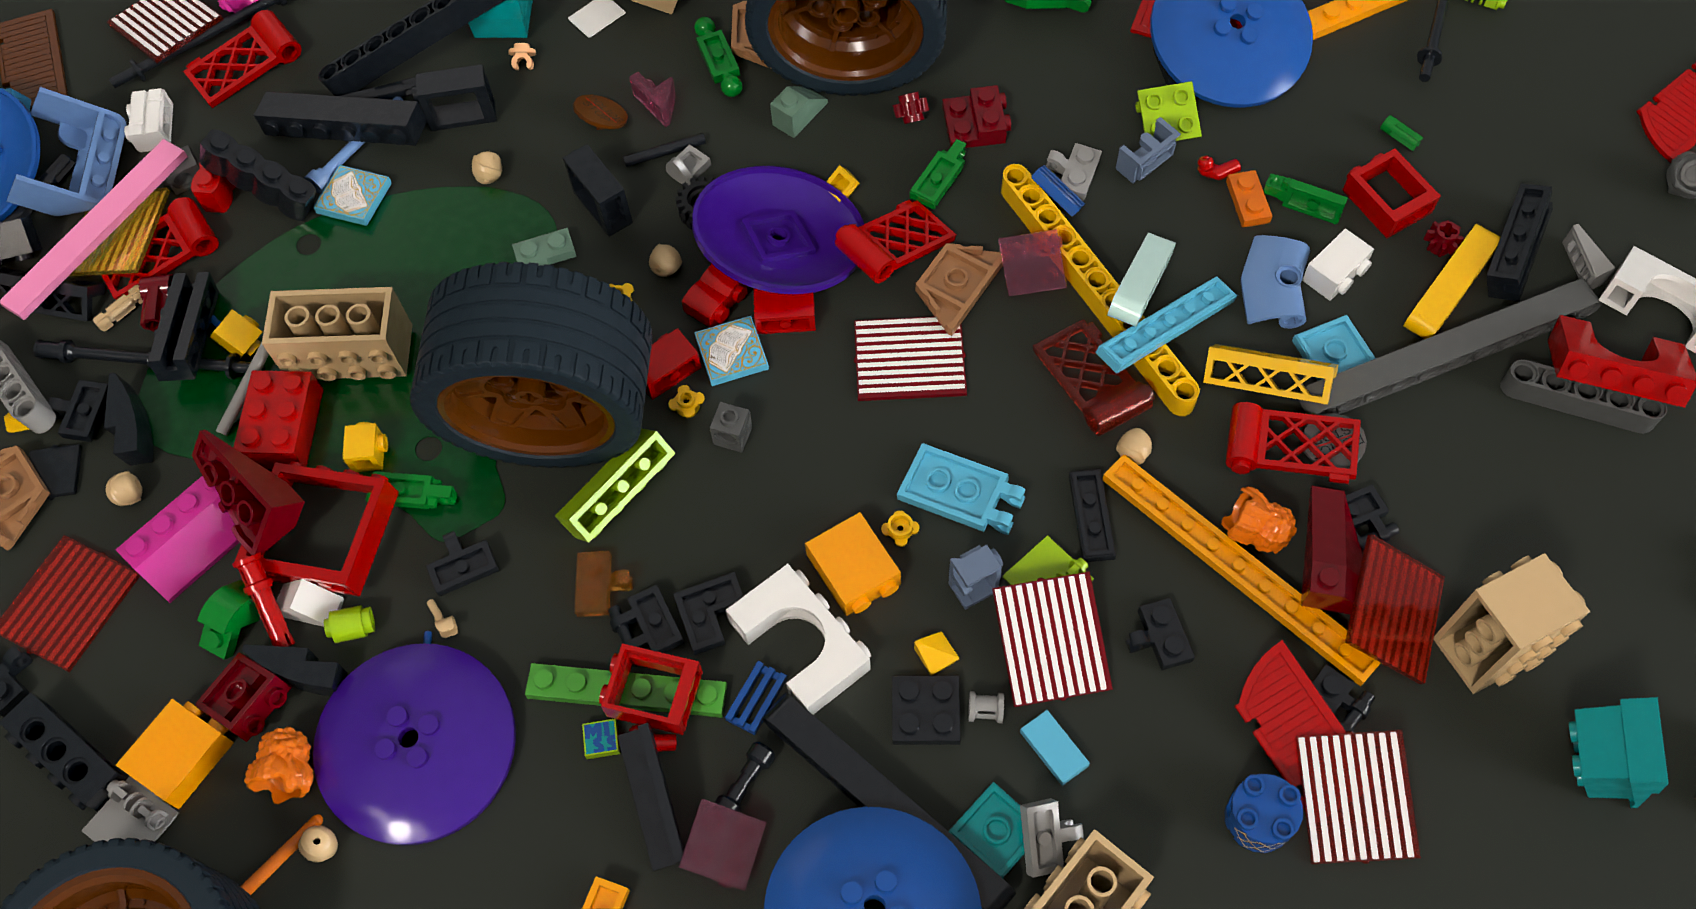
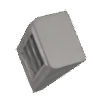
M1579 224L1573 225L1562 243L1578 278L1585 279L1591 289H1595L1606 282L1615 267Z

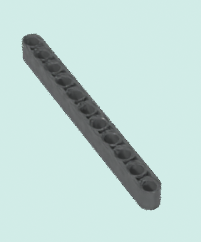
M1579 279L1338 373L1333 379L1328 405L1297 400L1306 414H1342L1552 331L1559 315L1576 319L1585 318L1598 310L1602 302L1599 301V298L1585 279ZM1325 379L1312 383L1305 388L1310 394L1322 396Z

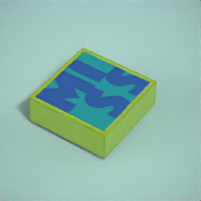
M616 719L582 724L586 759L620 754Z

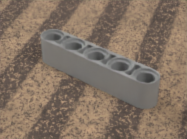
M0 340V399L12 417L33 432L38 434L44 433L55 423V412L10 347Z

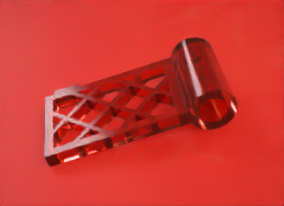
M1082 319L1033 345V351L1082 411L1093 433L1101 436L1151 409L1155 397L1149 385L1139 381L1135 382L1126 369L1116 374L1105 362L1104 365L1087 362L1088 354H1096L1095 352L1099 345L1103 344L1100 339L1102 333L1092 321L1087 324ZM1080 331L1088 338L1087 344L1070 342L1071 336ZM1052 346L1064 348L1061 358L1049 356L1045 350ZM1067 350L1085 352L1083 362L1065 359ZM1063 366L1081 369L1079 378L1065 377L1062 373ZM1084 371L1102 373L1100 383L1082 380ZM1105 375L1119 376L1123 382L1116 386L1104 384ZM1080 387L1098 390L1097 396L1085 402L1079 394Z

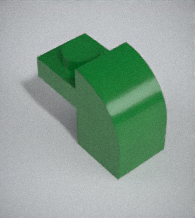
M242 580L224 585L215 591L204 604L197 619L198 622L204 624L199 646L224 660L233 657L241 628L258 622L260 617L251 595L248 596L247 593H244L243 589L246 586Z

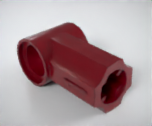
M173 274L140 278L139 292L143 300L140 325L143 329L153 332L155 329H158L161 319L160 311L165 306L167 288L171 286Z

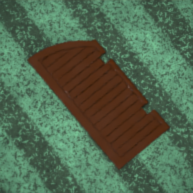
M53 9L1 22L0 43L4 42L3 45H0V76L2 86H10L13 90L30 98V109H32L40 87L68 96Z

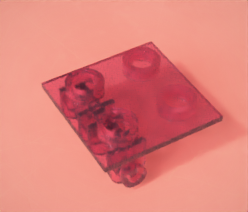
M1057 229L998 239L1009 296L1067 288L1060 247H1063L1061 235L1058 236Z
M701 799L679 868L716 880L718 885L730 889L732 886L745 891L766 822Z

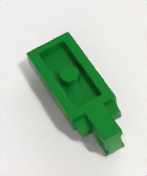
M956 139L948 152L945 150L938 151L909 192L910 198L915 201L918 200L921 204L934 210L962 171L965 164L963 158L966 154L965 146L967 144Z
M1270 174L1264 188V193L1282 201V206L1333 224H1338L1348 197L1275 174Z
M377 471L372 473L387 477L389 479L388 482L399 491L395 507L433 509L437 508L438 503L441 505L456 504L458 493L453 489L454 487L442 485L443 482L434 479L433 476ZM369 492L367 493V496H366V501H367V503H368L369 497H370V495H371V493H369Z

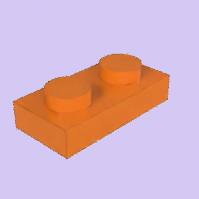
M1256 170L1229 174L1226 183L1242 228L1270 223L1273 216Z

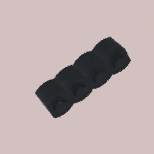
M212 129L201 141L199 162L207 171L226 177L232 185L241 190L252 192L261 202L277 206L284 215L291 219L303 221L312 210L316 188L308 180L297 175H290L288 170L279 163L265 160L259 152L251 147L238 144L233 137L220 130Z

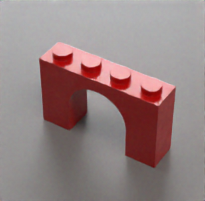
M1559 315L1548 338L1556 377L1684 408L1696 388V372L1685 344L1653 337L1642 360H1631L1604 348L1596 340L1591 322Z

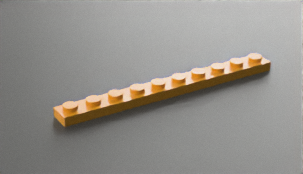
M1123 454L1103 474L1102 479L1105 483L1360 687L1383 661L1382 657L1379 656V660L1374 658L1375 652L1372 649L1371 654H1367V645L1363 644L1362 650L1358 649V638H1355L1354 646L1349 644L1351 633L1321 609L1301 606V593L1230 539L1225 533Z

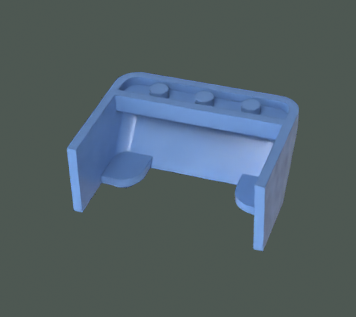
M40 87L30 112L31 115L58 124L57 135L59 140L67 147L78 150L69 190L16 174L6 202L53 216L91 211L113 188L125 137L124 128L127 126L126 121L116 112Z

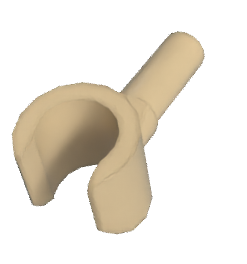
M433 599L427 601V605L435 619V627L440 632L441 637L447 638L458 634V627L454 617L444 618Z

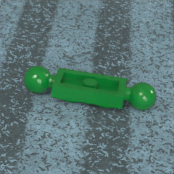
M701 17L694 25L695 32L699 36L696 37L698 48L714 83L721 82V90L724 95L736 97L741 93L743 87L741 80L738 78L740 76L738 64L722 30L715 31L714 21L709 17Z

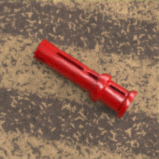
M261 552L232 563L233 568L239 570L246 586L243 589L244 593H247L248 596L251 595L272 645L289 647L295 644L271 589L273 580L267 577L260 561L262 558Z

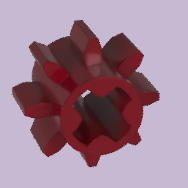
M918 92L898 96L899 104L893 105L896 118L902 117L904 124L924 120L923 112L929 111L926 97L920 98Z
M1449 220L1443 221L1440 224L1434 221L1430 230H1427L1423 240L1429 242L1427 251H1431L1438 257L1445 256L1448 253L1453 256L1465 239L1463 236H1459L1461 227Z

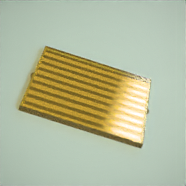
M167 187L156 188L69 276L138 273L170 190Z

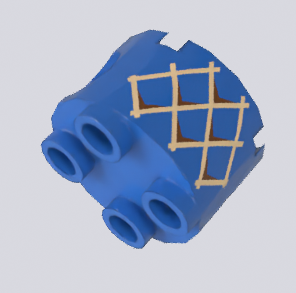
M1250 775L1235 789L1226 804L1225 824L1227 829H1230L1234 836L1233 839L1240 846L1252 852L1268 853L1281 848L1299 830L1303 820L1301 794L1294 785L1275 775Z

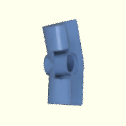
M1257 235L1254 237L1241 275V289L1247 324L1278 318L1281 327L1291 329L1299 327L1306 322L1301 290L1303 274L1310 255V247L1306 243L1278 236Z

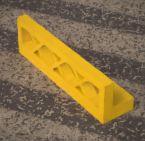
M1214 344L1209 347L1203 383L1328 405L1333 379L1337 376L1339 364ZM1215 360L1227 362L1234 373L1225 379L1212 377ZM1235 364H1241L1244 366L1240 369H1237ZM1249 366L1257 367L1264 376V379L1256 384H1251L1245 380L1240 372ZM1265 369H1271L1275 371L1269 375ZM1280 371L1288 372L1296 384L1287 390L1279 389L1271 377ZM1296 374L1306 375V377L1300 380ZM1234 376H1237V378L1240 380V382H1239V381L1230 380V379L1233 378ZM1311 377L1325 379L1323 395L1310 394L1303 385V382ZM1267 381L1271 387L1262 386L1261 384ZM1298 386L1302 392H1296L1291 390Z

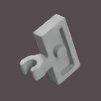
M1075 143L1069 160L1062 153L1051 150L1047 158L1046 167L1053 173L1062 174L1061 181L1084 201L1100 161L1102 151Z
M1052 798L1020 805L1027 875L1034 878L1051 874L1058 865L1064 868L1062 843L1075 841L1080 837L1083 838L1082 824H1073L1072 819L1060 821L1058 801Z

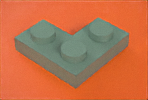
M568 228L512 244L517 262H523L524 264L531 262L544 266V264L550 265L577 257Z

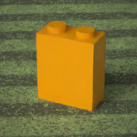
M861 512L805 543L807 557L846 616L853 612L855 614L863 612L871 605L872 601L880 596L885 598L892 595L901 585L900 570Z
M171 699L118 761L116 766L162 800L180 809L234 742L224 736L228 729L211 718L206 723L200 719L204 712L187 701L182 706L174 699Z

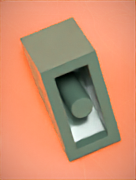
M787 86L770 104L772 125L795 138L825 107L828 99L802 86Z

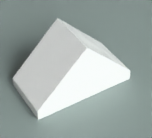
M299 579L283 584L276 602L284 618L324 627V619L329 618V611L341 609L345 599L309 581Z

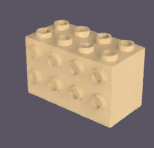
M393 287L270 291L262 345L281 371L312 372L316 379L333 381L340 378L363 380L370 377L393 379L395 377L407 376L413 325Z
M1545 553L1534 559H1531L1529 555L1523 557L1511 566L1512 571L1504 575L1501 571H1497L1482 581L1484 585L1476 589L1433 637V640L1472 694L1495 682L1499 687L1513 680L1516 674L1523 669L1526 672L1534 669L1544 662V658L1557 650L1556 647L1569 639V635L1583 627L1580 621L1590 612L1584 598L1577 591L1573 590L1563 577L1560 567L1552 562Z
M1094 829L1086 840L1082 837L1077 840L1064 861L1066 866L1062 868L1058 865L1046 880V885L1043 888L1044 894L1040 896L1036 893L1024 909H1141L1151 896V893L1146 889L1154 879V876Z

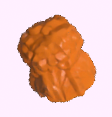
M1249 486L1246 488L1242 487L1240 491L1244 493L1240 494L1235 502L1232 514L1223 517L1222 526L1228 530L1227 535L1233 541L1245 545L1253 544L1258 551L1267 553L1273 551L1274 554H1277L1284 547H1287L1292 536L1297 531L1295 527L1296 519L1291 509L1282 507L1275 502L1269 503L1268 499L1258 489Z
M289 726L284 729L276 728L274 731L262 735V740L258 745L259 751L256 753V760L248 765V770L245 774L244 782L246 787L256 793L262 790H269L274 804H281L293 797H304L309 792L314 778L313 770L308 764L311 745L308 743L307 737L303 735V732L295 731L293 727Z

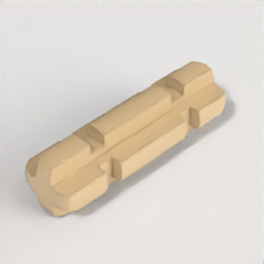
M134 285L127 291L129 293L127 296L123 294L105 308L107 312L104 314L100 312L93 318V322L103 332L109 330L114 326L112 322L115 320L119 322L136 308V303H143L139 292V285Z

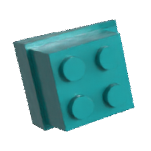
M505 0L470 21L468 24L474 38H527L533 0Z
M1658 697L1620 699L1621 705L1575 709L1576 721H1569L1571 742H1573L1574 752L1579 753V755H1572L1575 777H1577L1578 786L1585 787L1589 798L1629 799L1630 808H1638L1652 794H1659L1669 784Z

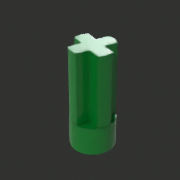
M1389 115L1380 127L1382 131L1411 151H1414L1424 138L1392 115Z

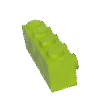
M641 428L637 442L624 454L609 460L555 517L575 538L590 542L645 487L646 483L665 467L667 462L676 453L657 431Z

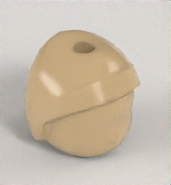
M486 151L473 156L472 173L479 183L491 184L499 179L503 171L499 155Z
M658 244L653 249L649 258L651 270L656 275L662 277L674 274L682 264L679 252L670 245Z
M1133 428L1122 435L1118 441L1116 451L1120 456L1124 454L1137 465H1140L1151 454L1152 442L1144 430Z
M129 471L121 472L108 480L106 496L112 503L118 506L132 505L141 500L142 486L135 475Z
M317 825L309 827L303 832L298 848L308 861L318 863L335 855L338 849V842L335 834L329 828ZM316 840H320L319 844H314Z

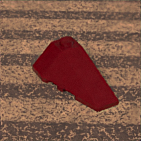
M200 430L192 457L208 487H215L221 499L218 506L222 513L228 512L235 525L231 530L236 539L251 555L260 552L262 555L296 527L305 501L286 481L209 431Z
M1311 486L1301 606L1355 615L1366 564L1345 492ZM1369 575L1360 614L1362 617L1365 615L1371 586Z

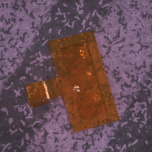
M609 551L577 553L575 614L577 617L609 615L610 591L633 590V577H629V570H618L611 574L612 555Z

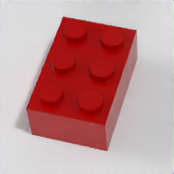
M252 370L233 448L266 469H273L275 462L289 464L291 461L307 466L324 390L313 373Z

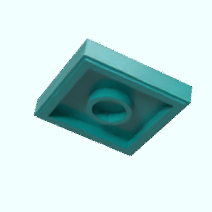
M995 782L985 790L948 831L1003 879L1025 855L1020 805Z

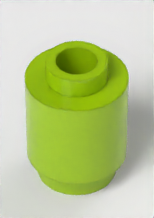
M362 605L329 611V618L324 619L326 637L333 638L335 643L364 638L368 636V633L375 632V620L371 607L363 608Z

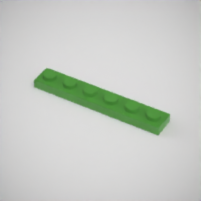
M531 663L525 696L528 699L601 706L599 704L600 692L604 684L608 685L612 673L608 670ZM629 673L619 706L669 713L680 677ZM700 680L690 715L723 718L727 683Z

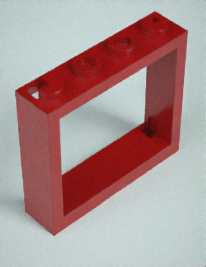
M291 461L289 464L275 462L272 473L286 481L291 487L294 482L363 493L369 492L371 495L341 571L263 558L264 552L260 561L267 577L272 578L273 582L279 583L304 579L331 592L360 596L399 491L388 482L389 479L380 474H372L370 477L345 469L343 472H337L321 465L316 466V468H310ZM242 544L234 563L252 556Z

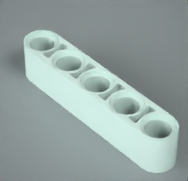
M1148 232L1114 295L1107 316L1137 327L1170 261L1176 242Z

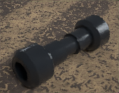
M754 742L746 753L748 761L740 771L739 778L731 785L727 793L719 795L712 805L713 813L728 823L735 822L742 811L740 803L747 794L746 790L752 781L756 780L761 770L769 769L776 758L774 751L761 742Z

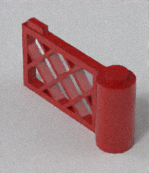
M261 10L253 16L251 26L202 59L198 57L187 64V69L183 72L210 107L214 108L280 62L284 64L294 62L299 58L302 48L272 11ZM251 37L254 39L251 48H241L245 41ZM225 55H231L229 63H219L220 58ZM239 55H249L246 64L237 63ZM257 55L269 57L260 64H254ZM202 70H208L206 78L194 77ZM217 70H226L224 79H214ZM234 71H244L243 76L238 79H232ZM212 86H221L218 93L212 97L209 96Z
M182 197L170 203L168 213L158 219L138 272L130 271L125 273L124 268L128 259H131L133 254L131 253L132 248L137 244L142 229L137 232L121 273H117L132 235L126 240L114 272L109 273L110 269H107L105 274H101L112 247L111 244L108 246L98 271L115 300L123 294L127 296L129 289L134 285H139L141 277L165 275L194 256H207L217 249L219 241L193 199ZM153 222L148 225L141 243L145 244ZM168 225L169 230L166 238H156L158 231ZM121 242L116 245L111 260L116 257ZM153 244L162 245L159 256L149 255ZM171 246L181 247L183 250L174 257H167ZM102 250L98 251L97 257L94 260L95 266L99 260ZM140 254L136 255L135 260L139 259ZM146 261L156 262L153 270L148 273H142ZM120 278H130L128 285L118 290L117 286Z
M907 200L898 204L896 210L858 227L856 224L842 226L835 235V246L870 279L879 284L889 278L894 270L943 247L946 243L953 242L956 234L918 200L914 202ZM916 212L923 220L911 218L909 214ZM889 223L902 224L904 229L890 227ZM909 226L921 228L923 233L909 231ZM929 230L939 232L942 237L929 235ZM870 232L884 234V239L873 237ZM889 235L904 238V243L889 240ZM909 240L923 242V246L911 245ZM889 249L901 251L903 255L896 258Z
M1251 402L1236 403L1231 410L1225 463L1233 472L1238 474H1247L1256 468L1328 476L1329 482L1348 484L1349 479L1355 480L1357 475L1361 420L1267 410ZM1269 420L1283 421L1288 429L1277 436L1268 427ZM1306 424H1313L1321 432L1309 439L1300 428ZM1337 428L1353 429L1352 437L1344 443L1332 432ZM1292 433L1304 443L1294 451H1291L1282 442L1283 439ZM1267 436L1271 439V441H1269L1268 443ZM1325 436L1336 446L1335 449L1326 455L1314 445ZM1275 445L1286 455L1279 461L1265 459L1266 451ZM1350 445H1351V452L1347 449V447H1349ZM1309 448L1319 460L1313 464H1303L1297 456ZM1341 452L1350 461V468L1335 467L1330 459Z

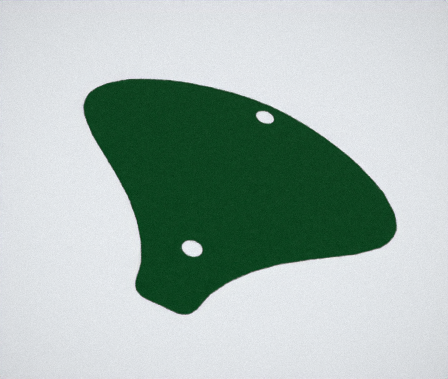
M474 186L436 187L384 196L367 226L321 215L296 226L259 249L216 284L219 295L213 315L222 322L233 309L242 317L247 315L253 318L259 324V329L263 331L258 337V340L262 342L270 291L393 287L413 325L407 376L395 377L393 379L370 377L363 380L340 378L333 381L317 379L324 390L307 467L316 468V466L321 465L337 472H343L345 469L350 470L343 460L345 426L356 425L359 422L376 423L382 434L387 436L388 451L384 452L383 470L374 471L433 476L434 479L441 480L443 482L442 485L453 486V489L458 493L455 505H441L438 503L437 508L433 509L399 508L410 514L428 535L437 541L444 542L442 536L452 531H455L456 535L460 538L498 516L505 505V493L496 469V460L489 459L487 456L476 455L474 452L470 453L463 450L462 447L458 448L452 445L451 442L442 440L441 436L438 437L433 434L432 430H428L418 420L411 407L410 393L429 298L432 291L442 280L457 271L460 272L465 268L471 269L472 266L476 265L484 266L486 263L517 262L512 244L557 231V228L549 211L538 202L527 196L497 188ZM308 234L318 236L321 239V246L318 251L310 255H303L297 251L296 244L301 237ZM211 323L201 358L226 360L230 352L210 338L216 329ZM258 348L251 356L245 353L240 360L251 362ZM269 355L265 362V371H281ZM148 368L139 397L151 425L153 445L169 454L193 459L192 453L199 431L207 430L233 447L243 406L227 436L217 432L216 429L245 373H240L239 377L235 380H230L226 377L224 371L198 369L196 379L159 381L153 370ZM427 437H434L439 439L442 444L440 455L430 461L419 459L415 452L418 442ZM363 471L358 473H360L363 476L371 477L374 471Z

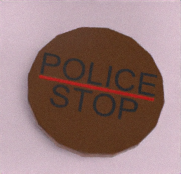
M582 95L577 97L573 104L574 112L578 117L588 124L596 126L597 130L619 129L625 126L628 119L627 113L621 105L602 96Z

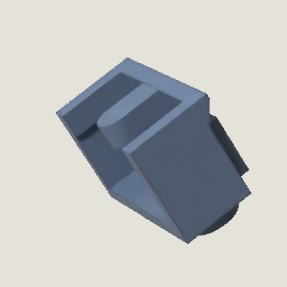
M1161 117L1156 120L1153 136L1149 133L1141 135L1139 144L1142 146L1134 153L1125 145L1119 149L1116 170L1132 183L1142 180L1174 154L1175 141L1181 133Z
M978 545L960 555V558L950 559L948 584L965 610L993 595L992 588L999 587L1003 562L998 552L994 548L990 550L988 545L983 547Z

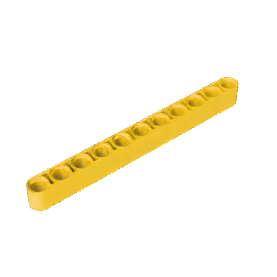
M1020 164L1008 165L1004 169L1001 194L1110 335L1115 337L1125 331L1126 328H1130L1132 325L1107 316L1109 306L1119 288V284L1045 191L1032 179L1030 172ZM1166 344L1134 363V366L1173 414L1186 416L1193 412L1200 388ZM1161 372L1168 373L1170 376L1162 375ZM1178 395H1184L1189 399H1182Z

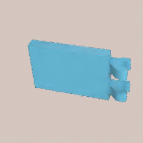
M922 443L897 492V499L983 532L989 524L1000 533L1009 535L1013 526V522H1011L1013 515L995 508L1000 498L1013 507L1021 508L1025 500V496H1023L1025 488L1007 483L1009 480L1007 473Z

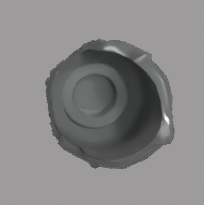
M1687 151L1671 160L1666 173L1669 194L1681 196L1689 200L1696 198L1695 152Z

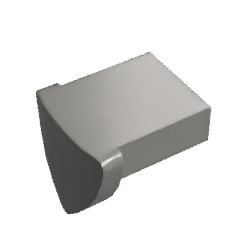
M689 144L677 157L672 158L665 168L666 172L673 179L681 184L686 181L690 185V179L695 177L696 180L711 166V160Z

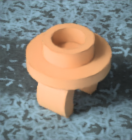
M515 43L514 48L508 50L509 55L513 56L511 60L513 69L519 70V62L525 59L527 61V68L533 70L534 62L531 56L536 55V50L530 48L528 43Z

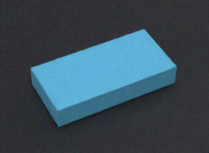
M1048 710L1020 729L1021 735L1062 786L1089 767V761Z

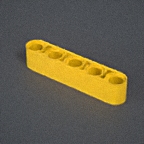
M1476 223L1411 312L1403 327L1424 339L1435 336L1496 251L1501 237Z

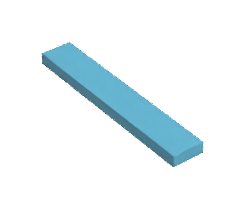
M1216 276L1138 323L1137 327L1131 326L1099 345L1095 353L1117 374L1232 304L1237 295Z

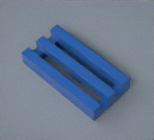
M1045 165L1038 168L1031 176L1070 216H1074L1085 205Z
M757 661L725 716L726 721L756 735L763 723L762 717L775 702L787 681V675L782 672L778 673L774 668L770 666L768 668L764 666V663ZM761 673L764 674V677L762 678L760 684L758 685L756 691L751 697L742 715L740 716V718H737L736 716L738 715L743 704L748 698ZM771 679L776 680L752 724L746 723Z

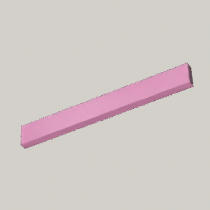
M163 139L0 299V304L25 320L188 157L185 151Z

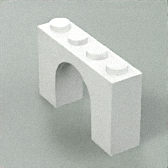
M1634 246L1613 275L1599 301L1626 316L1641 297L1658 298L1674 305L1689 318L1692 324L1693 331L1685 346L1696 353V278Z
M786 564L726 609L730 624L748 645L777 623L788 619L806 620L814 624L822 632L825 644L819 657L786 683L788 694L814 715L871 670L869 658L871 653L860 640L855 642L848 634L850 629L841 617L838 616L835 619L828 611L830 606L820 593L815 595L809 589L810 583L806 576L799 569L794 571L789 564Z

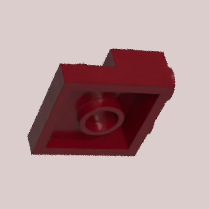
M998 85L970 88V96L942 99L950 148L956 139L966 143L965 148L1006 143L1007 132L1011 131V119L1009 114L1004 115L1003 109H1006L1005 92L999 93Z
M239 652L194 706L247 742L252 736L258 735L263 730L265 720L275 708L284 705L287 700V693L291 687L275 674Z

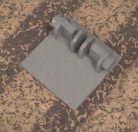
M129 776L126 781L113 780L109 783L106 790L109 792L108 796L110 799L82 829V832L94 842L100 840L108 842L109 839L122 838L124 840L126 838H138L139 840L147 839L155 842L179 815V812Z

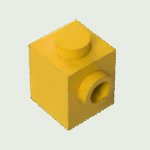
M232 309L213 331L210 338L230 353L238 354L241 359L245 353L251 356L260 346L261 341L258 340V337L263 331L259 329V324L253 318L247 315L242 317Z
M359 422L356 425L345 426L343 460L350 470L355 472L383 470L384 452L388 451L386 434H382L376 423Z

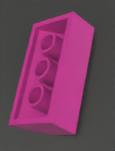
M201 476L121 544L116 551L159 594L171 603L233 549L239 541L231 530L235 525L228 512L222 513L218 506V503L221 501L215 487H208L203 476Z

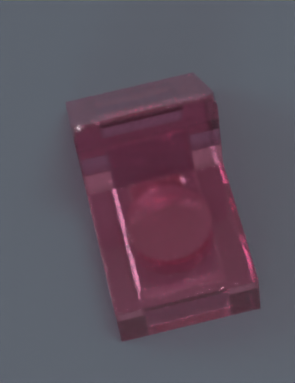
M639 72L631 75L629 78L633 95L665 127L669 126L676 97L673 78L670 77L658 86H655L651 79H645Z

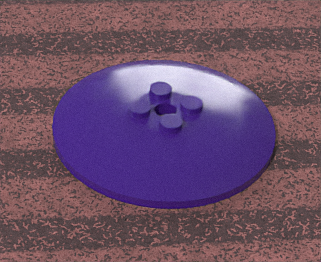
M777 166L741 168L713 180L702 190L695 202L692 230L701 252L718 270L746 286L778 294L814 293L837 285L849 277L857 268L835 246V235L844 225L856 224L858 227L864 225L863 219L854 204L841 191L811 174ZM832 194L836 195L841 201L839 202ZM773 236H776L777 238H779V239H781V240H776V239H774V238H772V237H773Z
M410 644L380 653L361 664L340 683L320 716L313 746L314 772L320 792L332 812L345 825L369 839L392 845H418L447 837L477 818L490 805L506 780L512 764L516 743V727L511 703L504 688L493 673L480 661L458 649L438 644ZM408 731H417L418 741L416 744L409 748L403 747V736Z

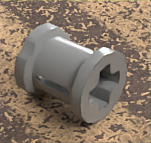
M975 691L969 692L968 722H974L975 719H993L997 723L1003 722L1004 693H998L997 696L976 695Z

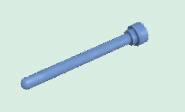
M397 96V97L393 98L392 100H403V99H402L401 97ZM349 141L323 168L312 169L304 179L314 185L317 193L322 194L338 166L343 165L365 142Z

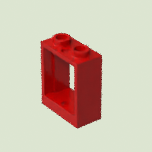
M1395 148L1385 154L1379 153L1362 167L1360 165L1354 167L1347 174V181L1342 190L1387 239L1430 215L1441 197ZM1387 171L1413 200L1392 210L1367 181Z
M622 643L619 653H614L611 659L609 670L612 674L608 685H603L599 696V704H601L605 715L639 725L649 723L652 728L684 735L703 674L699 661ZM632 664L681 675L668 717L619 706Z

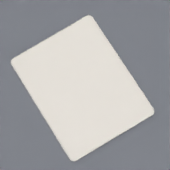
M593 0L568 17V19L590 38L626 12L613 0Z

